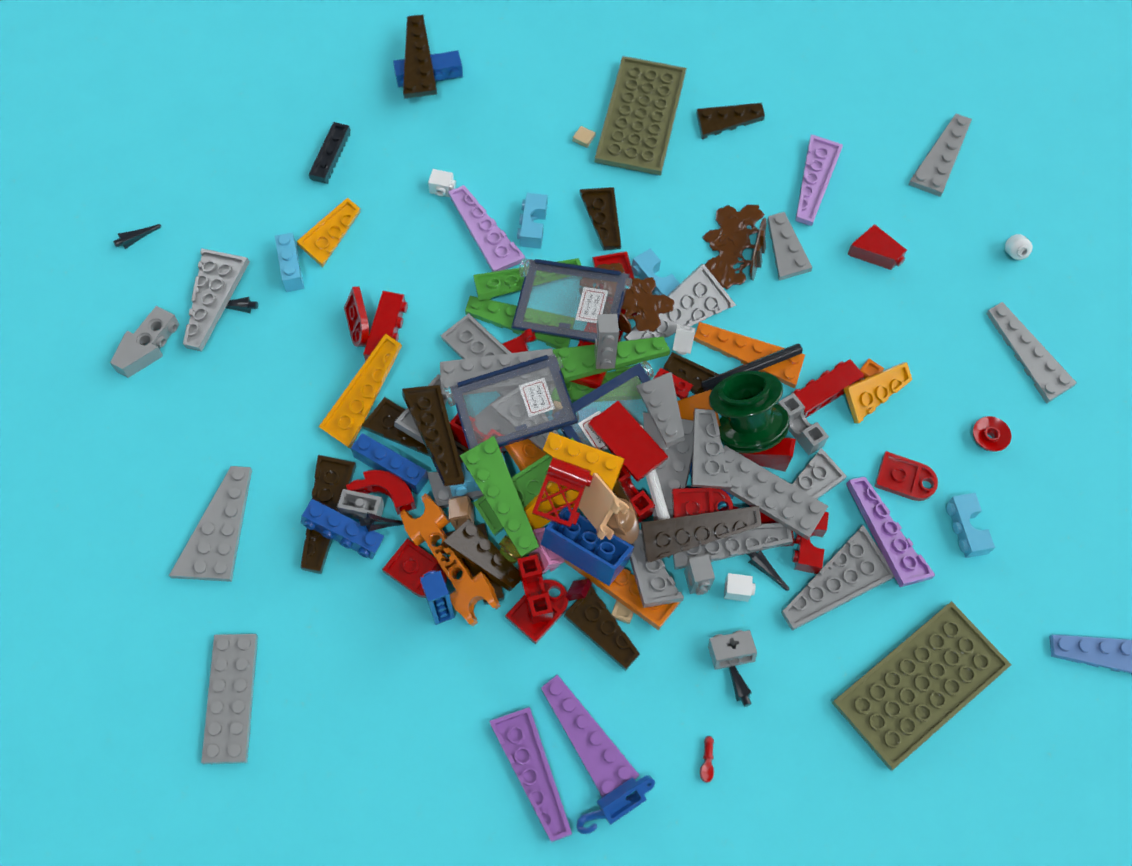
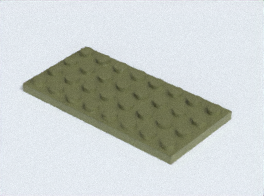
M622 56L595 155V163L656 175L662 174L686 68Z
M951 601L835 699L832 704L889 770L892 771L1008 669L1011 664Z

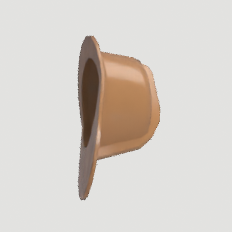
M618 498L625 502L629 509L626 514H623L621 511L618 514L613 512L606 526L614 531V535L632 544L638 538L639 524L632 504L625 499Z

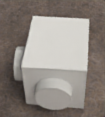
M433 169L428 182L429 192L438 196L449 197L448 191L456 187L453 173Z
M677 324L672 350L681 355L691 354L695 328Z
M728 573L725 579L724 599L748 602L751 595L754 596L756 585L752 583L753 576Z

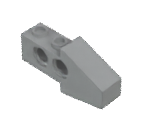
M156 306L134 334L127 331L110 362L116 372L129 378L163 357L160 348L166 344L168 338L172 333L176 332L179 326L175 315Z

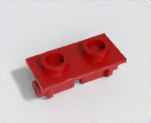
M660 368L653 379L670 372ZM672 374L676 396L680 400L687 398L693 385Z

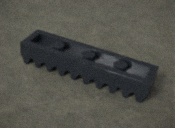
M333 122L309 172L311 180L328 184V178H331L333 167L335 168L336 162L338 163V157L343 152L345 141L347 142L348 136L350 137L349 125Z

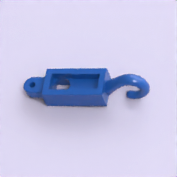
M649 775L644 776L638 781L633 777L596 801L600 810L586 813L578 819L576 825L578 832L588 834L595 831L597 824H592L586 828L583 827L586 822L591 820L606 819L610 825L646 801L644 794L655 786V781Z

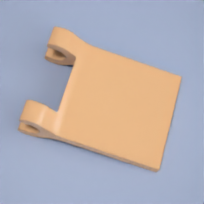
M593 473L590 487H585L578 507L596 528L597 536L601 540L605 536L611 539L614 531L606 526L613 512L618 514L621 511L623 514H626L629 506L615 496L597 473Z

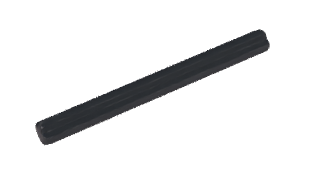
M797 343L701 382V387L703 391L712 390L722 380L735 373L762 370L801 354L803 348Z

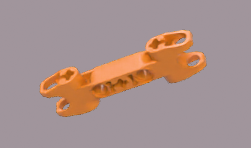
M424 494L422 501L425 511L421 517L413 519L405 510L400 512L405 531L417 546L424 541L427 543L456 589L450 594L454 609L471 626H474L478 623L474 614V606L478 601L485 599L492 608L498 609L500 607L494 587L482 572L473 577L464 561L455 555L456 552L448 547L446 549L441 545L436 547V542L439 539H442L443 542L447 538L442 528L449 524L450 520L444 510L429 495ZM462 570V577L457 579V573Z

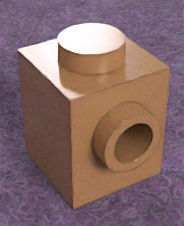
M468 495L449 499V520L455 530L468 519L474 524V506Z

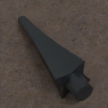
M157 224L143 229L117 233L119 239L114 240L113 243L116 248L123 245L127 249L146 235L161 228V225Z
M249 297L229 300L226 308L251 313V309H258V302H251Z
M367 512L366 518H361L359 524L366 526L368 532L386 527L401 526L403 521Z
M762 551L747 554L751 558L748 563L762 571L784 590L789 591L787 584L777 574Z
M735 666L729 667L736 701L741 700L744 707L751 705L752 703L749 699L752 693L744 682Z

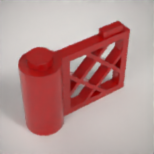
M553 457L532 514L571 528L572 524L576 525L580 513L576 512L585 487H590L593 476L590 475L591 471ZM548 482L557 484L559 492L549 496L546 490ZM569 490L579 492L577 499L568 503L564 493ZM561 494L566 504L555 509L551 498ZM547 500L553 509L547 513L538 511L540 503ZM567 507L571 514L569 521L560 519L557 511Z

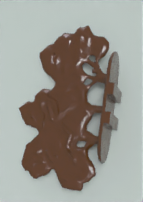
M747 204L739 212L730 205L719 208L716 211V221L721 228L710 230L702 237L706 242L710 243L709 246L712 250L720 252L717 257L708 260L705 266L723 288L728 289L732 285L744 283L746 276L742 270L750 265V278L754 280L757 268L762 266V253H765L766 218H763L764 213L759 209V205ZM762 219L760 228L757 229L755 224L757 221ZM758 233L756 244H751L749 235ZM754 248L752 260H745L742 253L744 249ZM737 263H744L740 264L741 267L739 268H733V266Z
M620 263L602 264L595 267L621 271L622 274H625ZM654 277L645 278L644 280L633 278L628 282L621 308L625 309L626 312L625 314L620 312L618 328L621 331L629 334L631 332V324L628 319H634L638 331L649 330L654 332L661 325L659 314L673 311L675 301L664 294L652 295V291L656 287ZM583 278L580 281V295L582 297L584 287L598 289L599 285L603 284L604 290L609 291L608 296L614 299L618 283ZM608 302L605 304L603 314L611 313L612 305Z

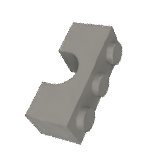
M598 314L596 326L597 339H595L594 349L596 369L615 368L619 336L617 314Z
M794 393L778 402L789 414L790 433L808 455L825 445L829 436L818 422L812 425L807 421L804 415L805 406Z

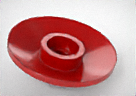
M992 416L983 417L973 427V437L976 443L987 451H1002L1011 442V430L999 418Z

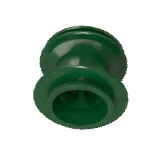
M743 371L727 377L713 388L709 396V404L716 413L722 415L719 431L720 439L724 446L738 453H757L776 446L785 438L789 430V414L782 406L776 404L783 394V385L776 376L760 371Z

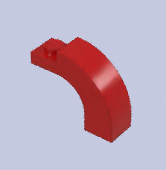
M382 470L363 472L365 479L354 480L346 485L347 490L365 494L379 492L389 496L394 503L397 515L403 510L408 512L416 509L412 493L407 484L390 472Z

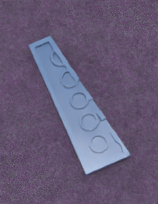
M1053 634L1049 636L1051 657L1085 663L1095 667L1101 666L1110 668L1112 671H1123L1132 675V640Z

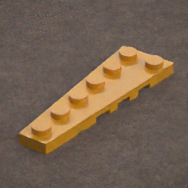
M385 334L319 425L322 430L348 448L352 447L402 347L401 343Z

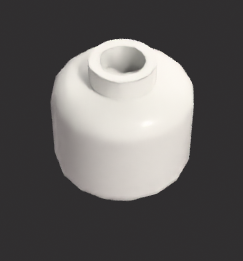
M1021 234L1011 236L1005 244L1006 252L1016 260L1027 258L1033 248L1029 239Z

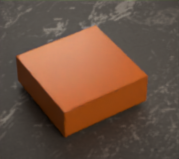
M868 359L860 370L865 375L864 379L882 372L885 368Z

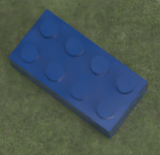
M566 507L558 516L562 520L569 521L571 514ZM579 515L576 525L572 524L571 528L551 521L545 528L540 545L608 586L611 585L628 564L634 546L616 535H613L611 539L605 536L601 540L597 536L596 528L582 515Z

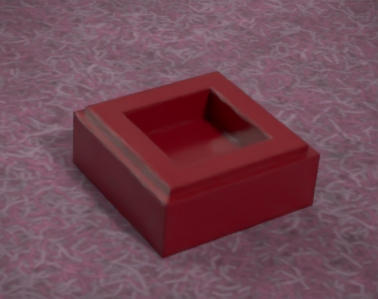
M589 579L573 581L566 594L569 601L584 599L592 582Z

